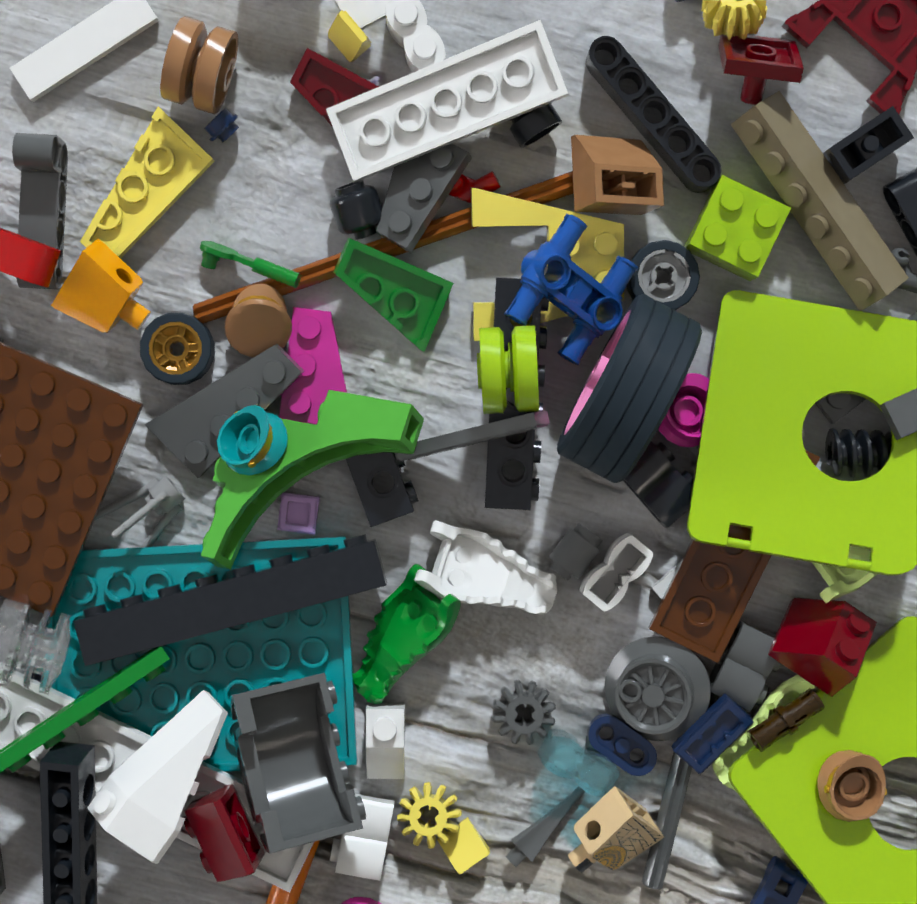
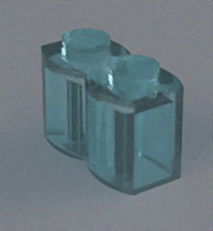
M550 729L538 750L542 764L550 772L563 778L574 779L584 791L597 797H603L611 790L620 775L616 765L609 758L594 748L583 747L577 738L560 729Z

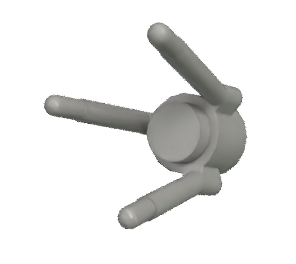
M167 476L160 481L155 477L146 486L100 509L95 520L149 494L145 497L147 504L123 522L121 526L112 532L111 536L118 538L152 510L158 515L165 511V515L142 545V547H151L171 519L183 510L179 503L185 497Z

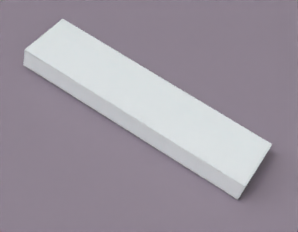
M114 0L10 67V70L29 99L35 102L157 23L159 19L146 0Z

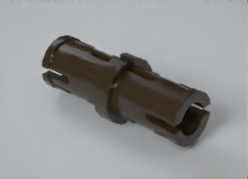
M809 688L784 707L779 705L773 709L774 714L748 730L747 734L755 747L760 752H763L785 735L796 733L798 726L824 710V704L816 692Z

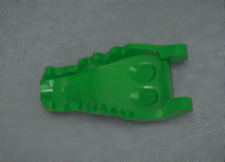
M415 564L409 569L403 583L381 604V612L374 616L376 627L366 635L369 641L363 647V650L367 655L362 660L361 668L356 673H353V682L357 692L371 704H381L399 678L442 643L452 630L459 614L461 601L456 596L448 594L441 601L432 592L414 581L417 570H425L419 564Z

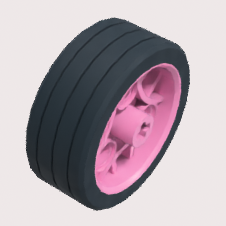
M645 294L635 297L606 343L573 406L557 444L558 454L612 483L623 481L647 449L685 379L701 340L702 329L700 323L687 318V316L657 300L654 301L653 298Z

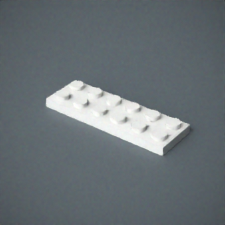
M538 20L329 107L326 111L352 179L358 182L567 97L569 93L541 20Z

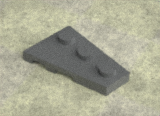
M451 143L395 166L382 208L381 220L377 226V233L411 253L471 161L472 157L469 152Z

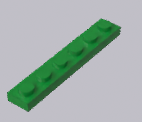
M162 646L152 648L0 749V773L7 768L12 773L32 760L29 753L41 745L47 750L66 737L63 730L75 722L81 727L100 714L96 708L108 700L112 704L121 701L133 692L130 686L141 678L148 682L166 670L163 663L170 659Z

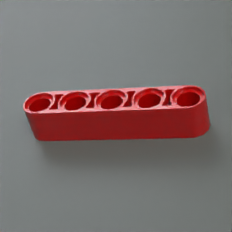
M0 228V271L24 281L49 288L61 250Z

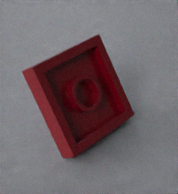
M720 35L718 47L723 73L744 76L740 96L742 102L751 105L761 102L767 79L801 83L804 67L796 41L747 35L745 40L738 36H732L728 40L727 35Z

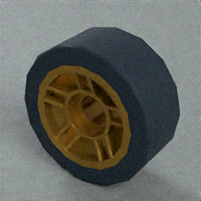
M167 313L155 318L145 328L140 340V357L146 370L156 379L171 385H188L201 379L209 371L215 357V342L209 329L198 319L184 313ZM172 343H182L184 345L183 354L174 356L170 345Z

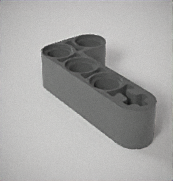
M16 133L13 139L12 155L14 166L21 171L18 234L61 250L49 288L17 278V283L20 288L58 290L61 286L68 168L67 145L57 135Z

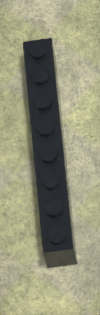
M366 534L343 540L345 545L343 548L330 551L329 545L326 544L306 550L308 557L293 561L292 555L288 554L270 559L271 567L256 571L255 565L251 564L233 569V577L218 580L217 574L196 579V587L181 590L180 584L158 589L159 597L145 601L143 594L121 599L122 607L107 610L106 604L84 609V617L73 622L85 666L386 586L387 579L376 539L367 541Z

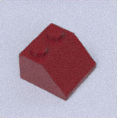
M793 598L789 603L768 655L830 697H833L857 677L877 622L846 601L832 600L825 603L821 599Z
M233 783L191 802L184 810L186 814L183 817L185 818L184 825L191 838L196 837L202 849L200 859L208 874L213 872L217 882L255 873L265 851Z

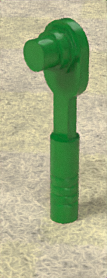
M201 241L200 249L203 251L201 266L205 268L216 269L217 262L220 261V258H224L252 267L253 272L297 288L300 283V273L259 257L254 260L239 254L234 249L212 241Z

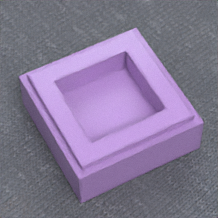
M283 492L281 495L277 530L315 535L320 497Z

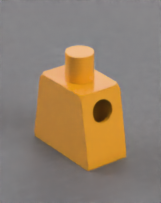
M99 239L82 251L51 304L56 310L102 333H108L121 319L139 330L151 313V311L134 300L143 284L142 278Z

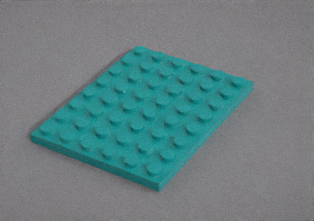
M346 536L243 542L231 570L217 567L201 556L202 544L82 550L55 615L50 617L44 614L48 686L77 699L151 650L148 649L85 666L73 622L84 617V609L101 604H106L107 610L122 607L121 599L143 594L145 601L159 597L158 589L180 584L181 590L196 587V579L217 574L218 580L233 577V569L254 564L257 571L271 567L270 559L288 554L292 555L293 561L308 557L306 550L326 544L329 545L330 551L345 547L343 540L346 539ZM349 596L163 645L162 648L170 658L163 663L165 671L148 682L141 678L130 687L133 692L116 704H112L108 700L96 708L150 736H154L200 692L205 690L215 698L228 714L210 758L203 761L225 772L240 771L233 732L239 728L238 721L232 720L231 717L232 695L325 673L327 682H333L337 695V704L333 705L334 712L329 714L328 718L330 724H336L339 732L340 746H336L339 762L345 761L346 765H357Z

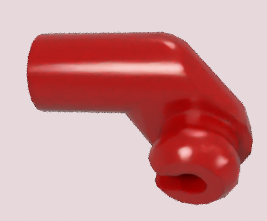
M493 171L477 180L461 174L449 195L471 203V188L494 192L501 188V185Z

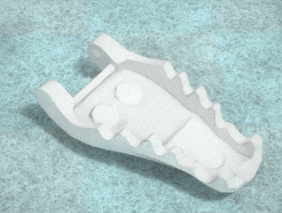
M436 520L433 521L430 534L442 540L432 573L426 570H417L414 581L441 598L448 594H453L461 603L517 608L537 615H544L550 611L557 593V582L554 574L545 573L529 566L528 561L520 557L516 551L504 548L501 541L490 537L487 533L450 526Z

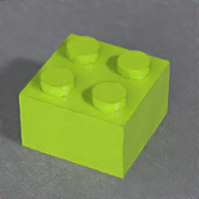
M721 175L713 185L684 247L691 251L693 255L745 280L752 281L759 277L791 207Z

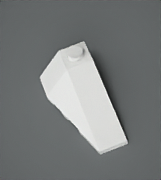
M205 690L200 692L108 777L87 807L106 832L155 864L159 863L181 831L185 818L180 816L189 794L194 796L200 784L195 781L202 761L210 758L228 714L209 692Z

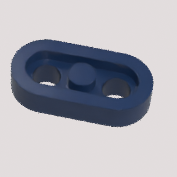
M601 714L592 719L587 729V736L595 750L630 775L643 776L652 771L657 762V753L649 740L614 715ZM609 726L613 730L611 737L607 739L599 736L601 728ZM639 748L643 751L642 758L637 761L631 760L630 752L633 749Z

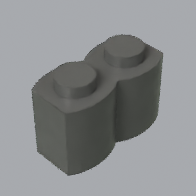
M739 620L719 662H716L710 673L711 692L720 697L726 693L738 706L748 711H751L755 704L759 706L765 699L768 691V685L765 684L767 677L771 671L776 672L782 665L768 655L775 637Z

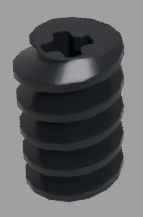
M831 428L827 433L825 441L826 462L828 465H832L835 476L839 477L843 466H847L850 477H855L858 467H862L865 478H869L873 467H877L879 472L889 458L892 447L891 431H888L885 436L880 430H874L868 435L867 431L860 429L854 435L850 429H843L838 434L837 430Z

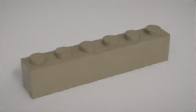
M780 91L759 102L730 124L786 206L791 207V213L859 311L886 297L909 278Z

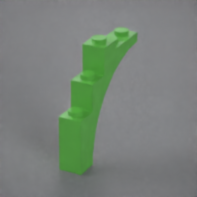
M328 390L325 402L320 405L318 410L317 425L280 418L287 429L288 442L284 454L271 468L254 475H241L230 469L226 461L221 457L216 461L212 481L223 488V492L216 501L215 515L210 530L204 536L201 556L217 567L231 570L243 541L258 518L283 492L312 472L330 463L349 457L380 452L414 454L424 422L423 416L412 404Z

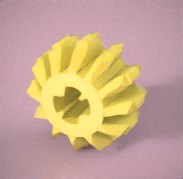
M702 0L701 11L703 12L702 17L705 28L713 29L714 36L724 34L727 35L728 40L732 36H738L745 40L748 33H758L763 20L766 18L767 6L766 0Z
M425 782L423 786L424 796L414 786L409 792L415 802L402 798L399 803L403 808L410 810V812H402L397 815L398 821H410V824L401 832L404 836L409 835L413 830L417 832L413 840V844L416 846L421 843L423 836H427L428 848H434L436 845V834L441 842L447 844L450 838L444 828L451 832H458L460 828L456 822L449 820V818H458L462 815L461 809H449V806L454 804L458 798L454 794L444 800L442 796L446 791V786L443 784L439 786L434 795L432 794L431 782ZM429 805V810L432 807L438 810V815L435 817L436 824H431V820L425 823L421 819L425 812L423 806Z

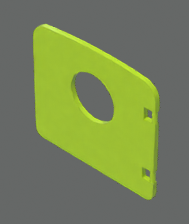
M741 290L728 292L723 297L719 308L687 521L689 536L700 543L739 548L750 552L841 568L858 569L886 576L901 575L914 569L917 565V432L896 440L891 430V452L882 469L867 479L842 481L824 474L811 462L803 445L802 428L810 408L827 396L840 393L858 395L869 400L881 410L880 405L917 389V321ZM735 525L751 528L750 541L728 537L729 526ZM850 546L871 549L869 562L848 558Z
M910 616L897 621L868 646L857 677L833 697H830L820 689L816 691V694L824 704V710L798 726L796 733L785 735L765 749V751L760 752L754 745L729 768L728 778L732 787L825 904H917V849L905 850L889 844L876 832L870 818L851 822L836 819L823 806L817 787L821 766L827 758L838 751L852 750L870 755L877 759L882 767L898 758H917V617Z

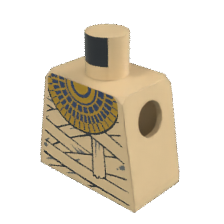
M614 786L574 824V831L581 844L571 851L568 857L575 868L581 873L596 861L610 870H617L660 841L664 836L646 808Z

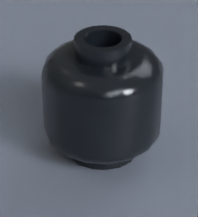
M360 180L335 189L336 196L331 199L330 208L338 230L342 234H354L356 240L377 233L375 226L381 220L383 207L376 188L371 185H365L364 181Z

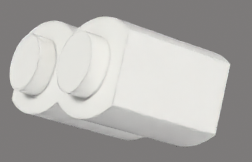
M391 0L385 4L388 30L395 42L404 48L405 60L412 73L446 59L443 41L438 33L427 25L426 11L420 0Z
M626 533L618 537L609 546L604 562L594 566L585 575L579 591L602 611L605 612L612 609L624 597L628 583L637 579L646 571L651 563L653 552L631 534Z
M355 794V797L360 796L362 798L366 811V819L361 820L363 829L344 833L341 839L334 838L330 861L337 862L335 873L380 881L395 801Z

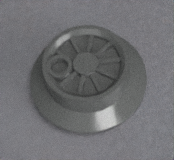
M645 637L629 643L613 658L605 677V695L612 714L647 740L668 741L679 738L707 711L709 706L711 686L704 664L692 650L666 637Z

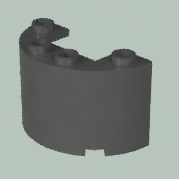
M325 673L234 694L231 697L232 720H237L239 728L233 732L241 777L254 824H262L264 833L259 834L260 840L269 854L363 829L361 820L366 819L364 803L360 796L355 797L354 789L346 791L345 784H348L350 779L345 761L339 762L336 746H340L339 732L336 724H330L328 715L334 712L333 705L337 704V695L333 682H327Z

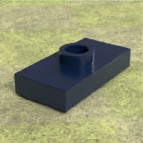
M724 693L671 747L678 756L701 775L754 721Z

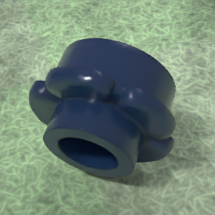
M224 108L204 128L212 136L209 140L214 141L218 137L222 143L226 141L239 128L234 122L238 115L235 114L233 116L227 108Z

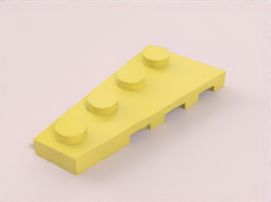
M159 106L152 115V121L144 135L142 134L134 147L135 150L125 168H122L118 174L113 189L107 199L103 200L80 240L86 248L99 239L121 259L215 162Z

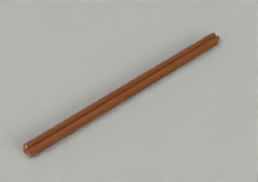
M573 171L506 194V196L545 204L574 193ZM471 207L432 220L414 249L477 228L471 225ZM385 238L365 244L392 257L408 252ZM341 253L293 269L292 271L301 274V280L297 288L272 278H267L194 304L192 306L194 316L202 324L227 316L241 291L254 284L272 286L284 296L335 278L337 276L333 272Z

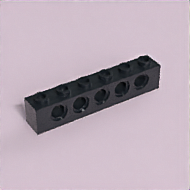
M496 278L493 327H500L504 333V351H508V343H512L511 332L514 329L510 318L504 313L521 288L522 284L520 281L522 279ZM542 298L532 313V320L529 324L535 325L538 387H544L545 365L538 364L539 349H546L547 326H540L541 311H548L549 300L546 298ZM507 400V408L504 413L489 414V423L532 412H519L515 404ZM539 403V411H543V403ZM535 430L526 431L524 438L518 442L509 441L506 437L488 441L485 508L531 510V501H538L539 478H532L533 463H540L541 441L534 440ZM509 460H518L524 466L523 474L517 479H508L502 473L503 465Z
M58 742L40 761L43 904H97L96 819L87 808L96 796L95 745Z

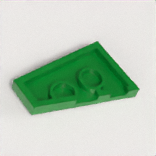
M347 238L333 272L418 349L425 352L452 289L453 282L351 238Z

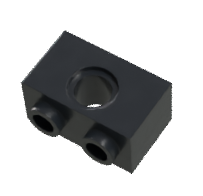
M892 106L830 147L823 154L842 182L846 184L914 137L894 106Z
M380 452L346 458L370 527L415 511L412 504L419 501L411 480L404 482L399 468L406 465L404 461L396 460L395 453ZM380 471H387L394 478V487L388 493H380L373 486V478Z

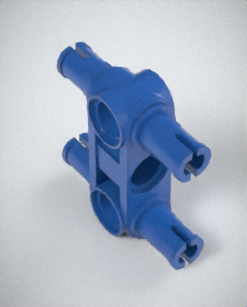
M566 214L550 241H545L538 250L527 253L521 263L522 280L520 281L522 286L504 314L518 324L526 326L527 321L542 298L549 300L574 320V327L557 353L570 363L579 365L581 358L594 338H599L605 331L616 328L620 323L623 314L621 305L623 298L621 295L633 274L638 270V266L625 257L617 256L611 269L602 282L599 283L571 261L570 253L588 226L576 216ZM548 264L547 272L544 275L545 267Z

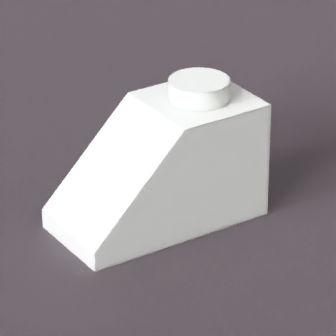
M368 702L366 707L367 779H405V703L381 702V704H371Z

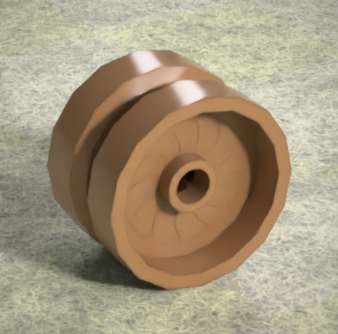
M186 16L180 18L172 33L164 58L160 82L161 97L164 100L182 105L192 96L196 109L214 115L218 113L224 103L235 68L238 52L237 32L217 26L207 36V29L203 21Z

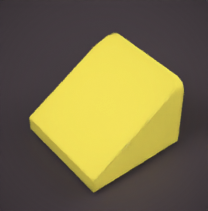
M341 10L328 31V37L349 62H353L371 47V41L346 11Z
M468 817L458 823L460 826L458 832L447 831L450 838L447 844L441 842L439 837L437 838V841L459 875L490 854L489 846Z

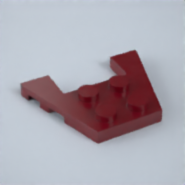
M819 0L784 22L781 27L807 49L825 27L834 20L891 71L866 102L880 114L892 106L900 114L902 103L911 88L917 70V0Z

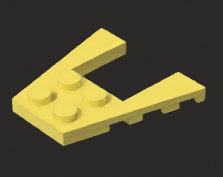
M471 188L472 227L547 226V242H549L564 220L565 215L571 214L588 226L570 253L571 261L601 283L616 261V257H624V224ZM549 301L548 311H541L540 324L568 315ZM473 302L474 341L480 340L479 328L494 326L495 302ZM532 315L527 321L528 323L526 324V326H529V324L531 323ZM510 319V322L514 327L524 326Z

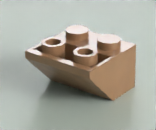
M586 135L571 136L574 212L643 215L664 206L662 167L642 140Z

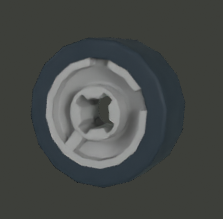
M668 240L651 242L639 249L631 259L638 266V270L627 284V291L633 300L638 295L645 294L653 298L654 301L657 300L671 309L677 310L689 303L697 292L700 280L698 263L691 251L680 243ZM661 270L667 272L669 281L657 284L655 281L657 279V272Z

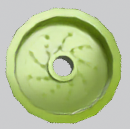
M535 325L515 326L511 332L512 343H508V351H504V333L500 327L479 328L480 353H477L478 389H482L483 414L504 413L507 408L506 388H510V392H514L515 407L519 412L539 411Z

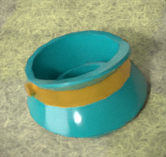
M257 405L247 406L240 411H236L221 427L217 439L218 452L229 468L238 474L254 475L262 473L277 463L284 454L288 442L287 429L277 415L268 413Z

